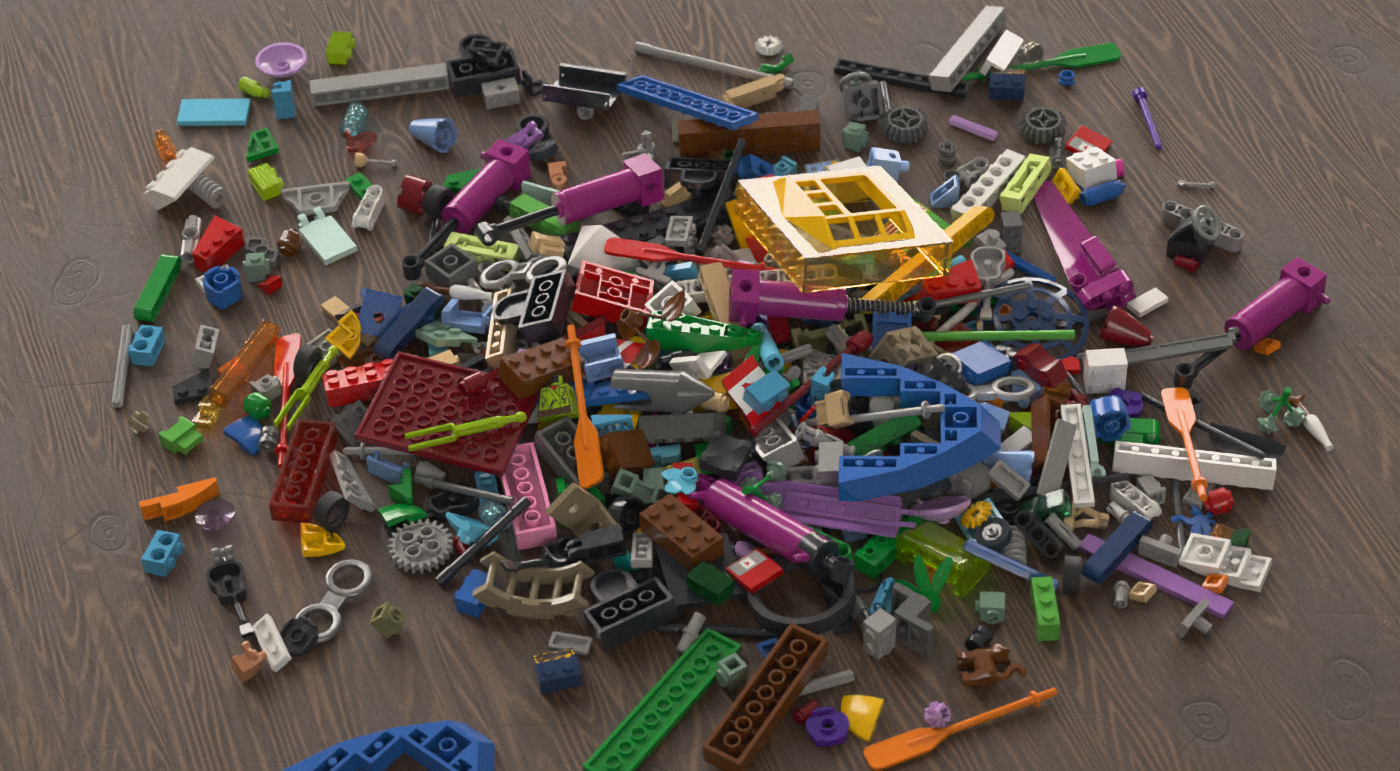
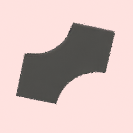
M246 238L243 249L244 254L265 253L266 259H270L271 267H277L280 257L279 250L268 247L265 244V238Z

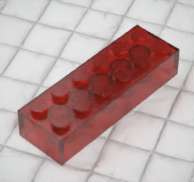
M297 420L269 501L272 521L311 524L314 509L331 463L329 455L335 450L338 441L336 422Z

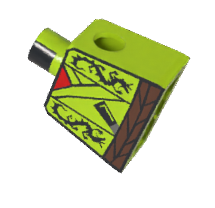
M551 376V386L540 389L537 418L544 423L556 422L566 416L570 419L578 418L579 411L573 387L563 383V376Z

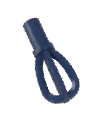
M792 414L788 419L793 426L795 436L800 423L796 415ZM802 439L805 446L800 444L801 449H810L812 445Z

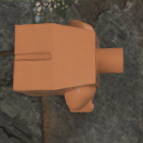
M249 641L242 643L241 649L244 653L240 656L236 654L231 660V668L242 683L254 677L262 668L263 660L268 658L265 651L258 653L255 649H251Z

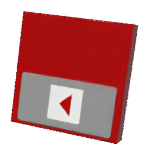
M1081 125L1066 143L1064 149L1073 154L1082 153L1094 147L1106 152L1111 146L1112 140Z
M755 549L725 568L726 574L730 575L732 579L751 594L784 574L783 568L759 549Z

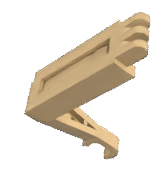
M771 75L727 90L726 94L722 95V101L741 108H747L776 98V92L783 90L784 75Z

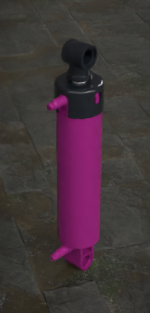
M698 473V481L695 483L696 492L690 493L689 499L703 501L705 508L716 517L792 562L815 578H822L830 573L829 577L831 580L842 584L849 583L855 562L847 557L839 556V546L835 541L820 532L814 531L753 494L744 495L742 487L728 479L716 480L709 475Z

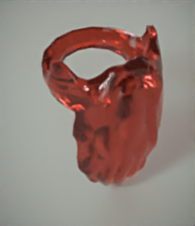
M345 128L346 131L341 134L346 139V151L351 153L369 148L378 140V134L374 132H364L352 136L350 129Z

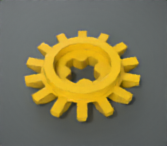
M978 501L976 505L972 504L971 509L967 508L966 512L961 515V526H966V529H969L970 526L972 529L975 526H981V523L987 521V517L992 514L989 512L993 510L992 504L990 502L987 503V501Z

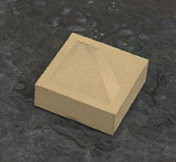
M1139 581L1128 592V597L1130 600L1146 603L1157 591L1156 585Z

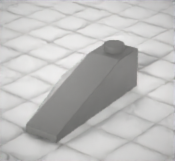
M779 417L764 428L757 437H754L756 441L755 450L763 461L772 462L775 460L776 462L783 463L784 467H790L805 459L797 438Z

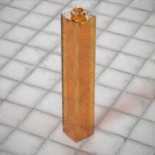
M265 319L211 386L208 401L223 408L228 406L276 344L280 335V326Z

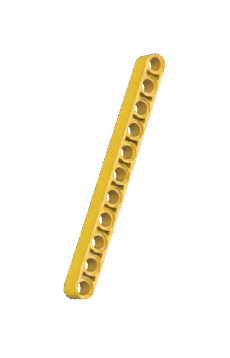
M972 207L861 299H875V301L878 299L880 301L890 300V302L899 299L989 225L994 219L993 209L991 207ZM861 311V313L873 314V311L871 313L870 311Z

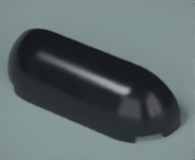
M1210 422V426L1265 452V458L1276 459L1277 461L1285 452L1286 445L1279 444L1277 441L1227 425L1222 426ZM1209 434V438L1216 448L1231 454L1253 456Z

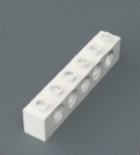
M1008 149L1002 155L1000 154L995 163L991 164L988 170L979 177V180L971 185L969 191L962 195L959 202L952 206L950 211L952 214L951 222L954 223L974 206L991 207L999 199L1001 192L1005 190L1008 182L1015 176L1016 171L1020 169L1026 156Z

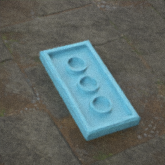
M182 99L177 124L178 126L246 125L251 101L250 99Z

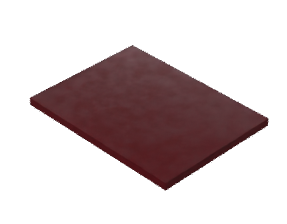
M398 351L354 437L356 441L503 477L537 405L540 392L519 399L499 377L488 381L485 390L471 397H464L458 389V383L461 382V379L478 370ZM519 411H523L527 416L526 420L522 423H509L501 428L458 437L454 442L410 452L408 450L409 445L452 436L451 430L405 439V433L449 423L459 425L495 416L515 415Z

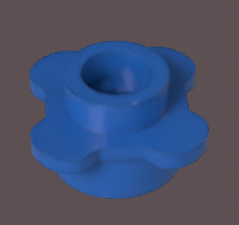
M1063 70L1058 74L1060 78L1058 83L1060 85L1068 86L1075 84V74L1072 71Z

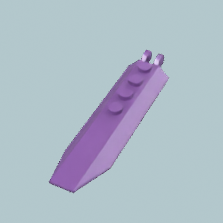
M788 480L764 483L760 488L763 495L769 496L773 492L781 494L782 507L780 511L804 524L896 538L900 526L915 528L916 526L914 522L901 521L902 514L915 516L917 511L903 509L901 497L887 495L864 501H839V489L836 487Z

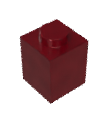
M767 316L768 332L771 334L775 344L789 342L790 328L787 317Z

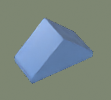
M956 174L929 194L931 207L948 208L959 202L960 187Z

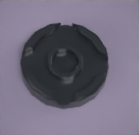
M304 616L288 620L279 632L290 656L294 657L309 653L315 647L319 638L317 625L310 618Z

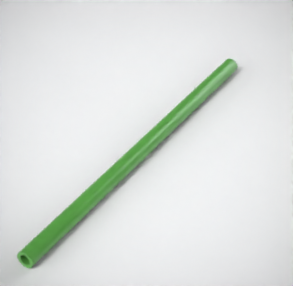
M1075 330L922 332L923 336L929 341L1075 340L1076 337Z

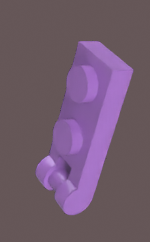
M531 121L525 128L505 141L527 149L538 140H541L544 134L541 130L537 129V124Z

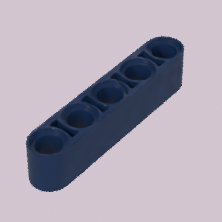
M429 287L424 288L377 341L373 353L384 360H394L397 352H402L416 336V329L423 327L441 307L444 296Z
M1133 511L1086 561L1081 570V575L1101 585L1139 544L1141 537L1149 533L1153 520L1137 511Z

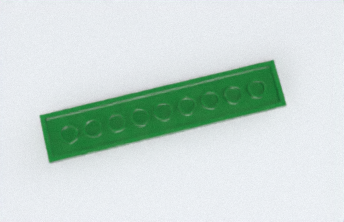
M707 627L582 766L583 771H635L716 680L715 671L718 670V661L733 653L738 655L742 651L741 645Z

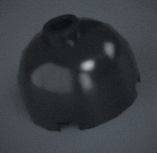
M620 496L615 498L608 508L610 515L622 527V535L633 536L631 533L635 529L638 530L640 528L639 513L644 511L641 505L644 503L638 497Z

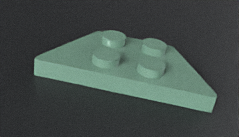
M434 321L416 329L415 337L436 347H460L462 342H466L472 347L478 346L477 338L462 332L459 328H450L448 324H441L440 321Z

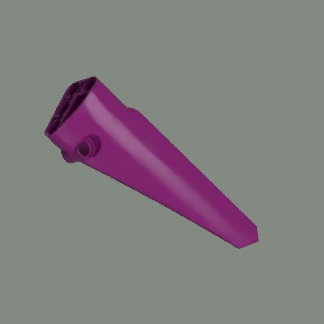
M1044 181L1033 198L1071 285L1073 294L1090 311L1103 308L1111 311L1115 304L1121 308L1127 306L1128 302L1136 299L1133 281L1124 270H1119L1115 260L1096 235L1092 237L1053 182Z

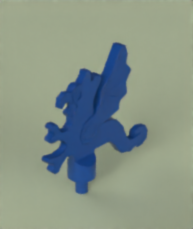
M1194 505L1191 506L1193 518H1187L1183 515L1171 517L1173 523L1181 520L1186 525L1191 526L1189 534H1201L1203 531L1202 535L1210 536L1216 532V528L1213 530L1211 529L1212 526L1209 525L1216 526L1215 520H1209L1214 515L1208 512L1207 516H1203L1200 509Z

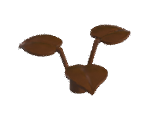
M681 290L666 302L662 309L663 315L644 313L640 310L633 311L630 308H626L621 313L620 320L616 321L618 332L624 340H631L636 333L645 340L646 345L639 350L636 357V364L641 370L650 367L656 361L660 352V343L657 340L650 342L638 329L643 324L642 316L657 319L666 318L668 322L676 320L684 309V290Z

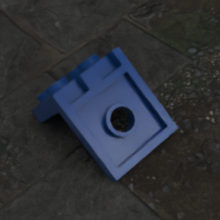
M370 288L361 289L360 296L364 298L358 319L361 325L360 333L381 338L398 319L403 297ZM377 312L383 315L384 319L381 323H376L373 319L374 314Z
M873 311L871 325L873 336L872 350L886 332L911 327L912 313L896 315V312L877 314V311Z

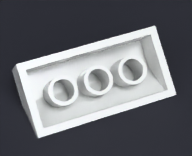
M192 147L186 151L182 149L176 154V160L170 161L166 165L167 169L161 171L156 176L157 180L147 185L146 188L148 190L143 196L158 211L176 201L215 157Z

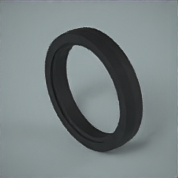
M780 555L771 558V560L783 568V573L800 570L795 564ZM852 573L849 583L842 584L843 593L840 599L829 610L812 617L787 618L771 612L761 602L762 592L768 584L752 594L747 591L748 605L754 620L765 630L780 636L783 635L791 623L817 635L836 628L852 613L857 593Z

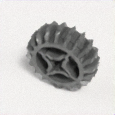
M901 105L899 108L889 109L888 112L884 113L881 121L882 133H884V136L889 141L894 140L895 143L901 142V144L907 143L908 145L910 142L916 143L917 140L921 141L922 137L926 136L929 126L928 117H926L924 112H921V109L916 110L915 106L910 108L909 106L903 107Z
M1035 106V109L1029 108V111H1024V114L1021 115L1019 128L1021 135L1024 136V139H1029V142L1034 141L1036 144L1042 143L1044 145V143H1048L1050 145L1056 138L1065 136L1067 123L1065 115H1062V111H1057L1056 108L1051 109L1050 106L1048 108Z

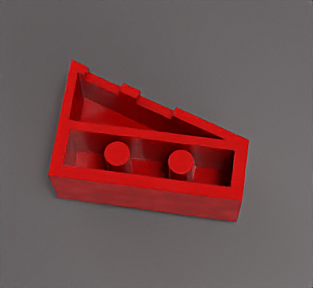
M214 216L192 252L195 268L206 273L209 269L221 266L245 245L242 228Z
M972 259L924 278L919 293L920 297H930L934 300L980 292L982 286ZM973 300V301H968V302H963V303L978 302V300Z

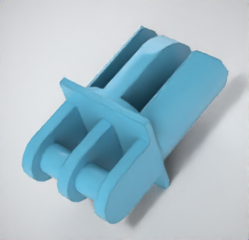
M657 443V447L649 448L655 462V466L651 468H662L666 465L681 462L680 444L659 447Z

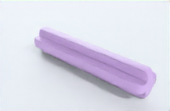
M952 115L949 124L986 139L995 141L997 138V131L961 117Z

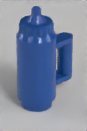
M1111 180L1087 189L1081 187L1080 201L1083 206L1090 207L1117 198L1124 192L1123 188L1126 187V184H1122L1119 180Z

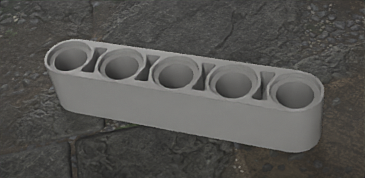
M1167 201L1162 205L1161 222L1175 229L1182 218L1193 219L1195 210L1173 201ZM1199 214V218L1204 217V214ZM1210 217L1212 225L1215 227L1214 219ZM1220 221L1221 233L1215 239V246L1233 253L1241 251L1244 232L1239 228Z

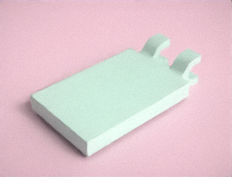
M320 207L313 209L316 216L312 222L308 221L304 213L297 216V219L300 221L298 224L300 235L325 265L357 251L356 244L331 215L325 217Z
M1083 405L1082 417L1091 478L1106 476L1105 469L1098 464L1099 458L1091 405Z

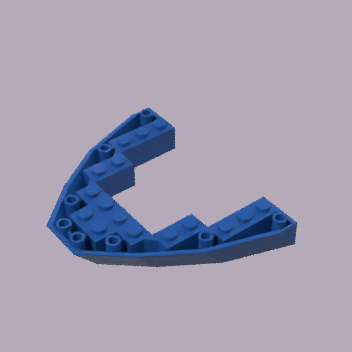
M842 353L841 390L849 392L850 397L900 396V409L921 407L923 401H928L929 405L943 404L945 410L940 412V443H900V456H839V501H864L920 489L964 471L1001 449L1000 422L981 404L944 383L905 367Z
M445 720L395 727L342 741L282 771H356L358 769L361 771H384L403 753H406L430 771H494L495 743L464 722Z

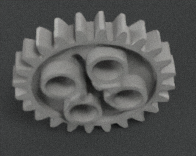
M421 519L418 520V523H414L411 520V525L408 526L404 523L403 529L397 527V533H392V538L389 539L388 545L389 557L392 559L393 564H397L398 569L404 567L405 572L409 569H412V574L416 570H420V573L423 574L424 569L431 572L432 567L439 569L438 564L445 565V559L450 560V554H453L452 534H449L448 528L444 529L443 524L437 526V521L430 524L429 519L425 523H422Z

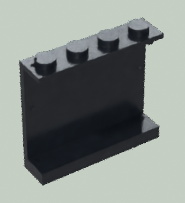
M561 63L559 65L558 80L553 85H542V101L609 111L623 93L617 90V84L626 81L627 73Z

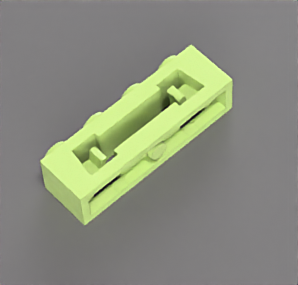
M1029 154L1020 169L1016 171L1015 176L1008 182L1005 190L1000 194L999 201L1001 202L1002 210L1023 213L1051 173L1050 157Z
M451 232L444 245L445 248L451 243L455 244L475 258L477 266L484 261L494 264L496 263L495 258L499 259V261L514 260L518 263L521 260L519 245L503 241H497L492 246H485L476 236ZM504 268L500 270L510 272L512 268Z

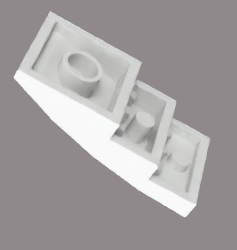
M1191 533L1179 559V564L1206 577L1208 574H1225L1229 578L1227 584L1261 592L1272 565V558L1252 555L1249 548L1232 546L1230 539Z

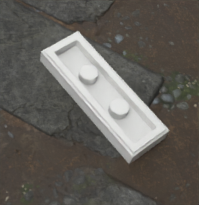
M265 614L252 628L262 650L267 653V660L271 669L277 672L291 660V657L272 617Z

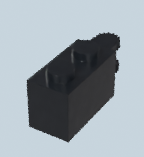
M620 524L580 533V538L570 540L566 545L569 550L568 556L571 560L586 558L587 564L627 555Z

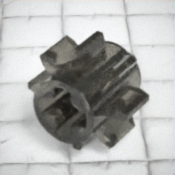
M611 478L602 480L598 485V490L604 496L605 502L607 501L608 503L620 497V495L610 492L614 480Z

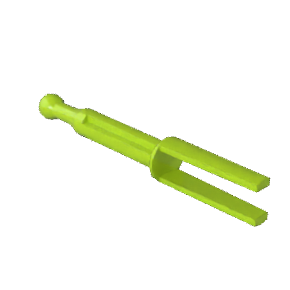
M336 346L329 347L327 355L319 361L301 389L295 390L275 419L274 427H278L298 399L302 403L286 425L287 431L292 429L311 401L310 395L322 379V374L326 373L329 369L333 357L338 355L339 349Z
M519 411L515 415L495 416L459 425L449 423L405 433V439L451 430L452 436L409 445L408 450L410 452L454 442L458 437L501 428L509 423H522L526 420L527 416L523 411Z

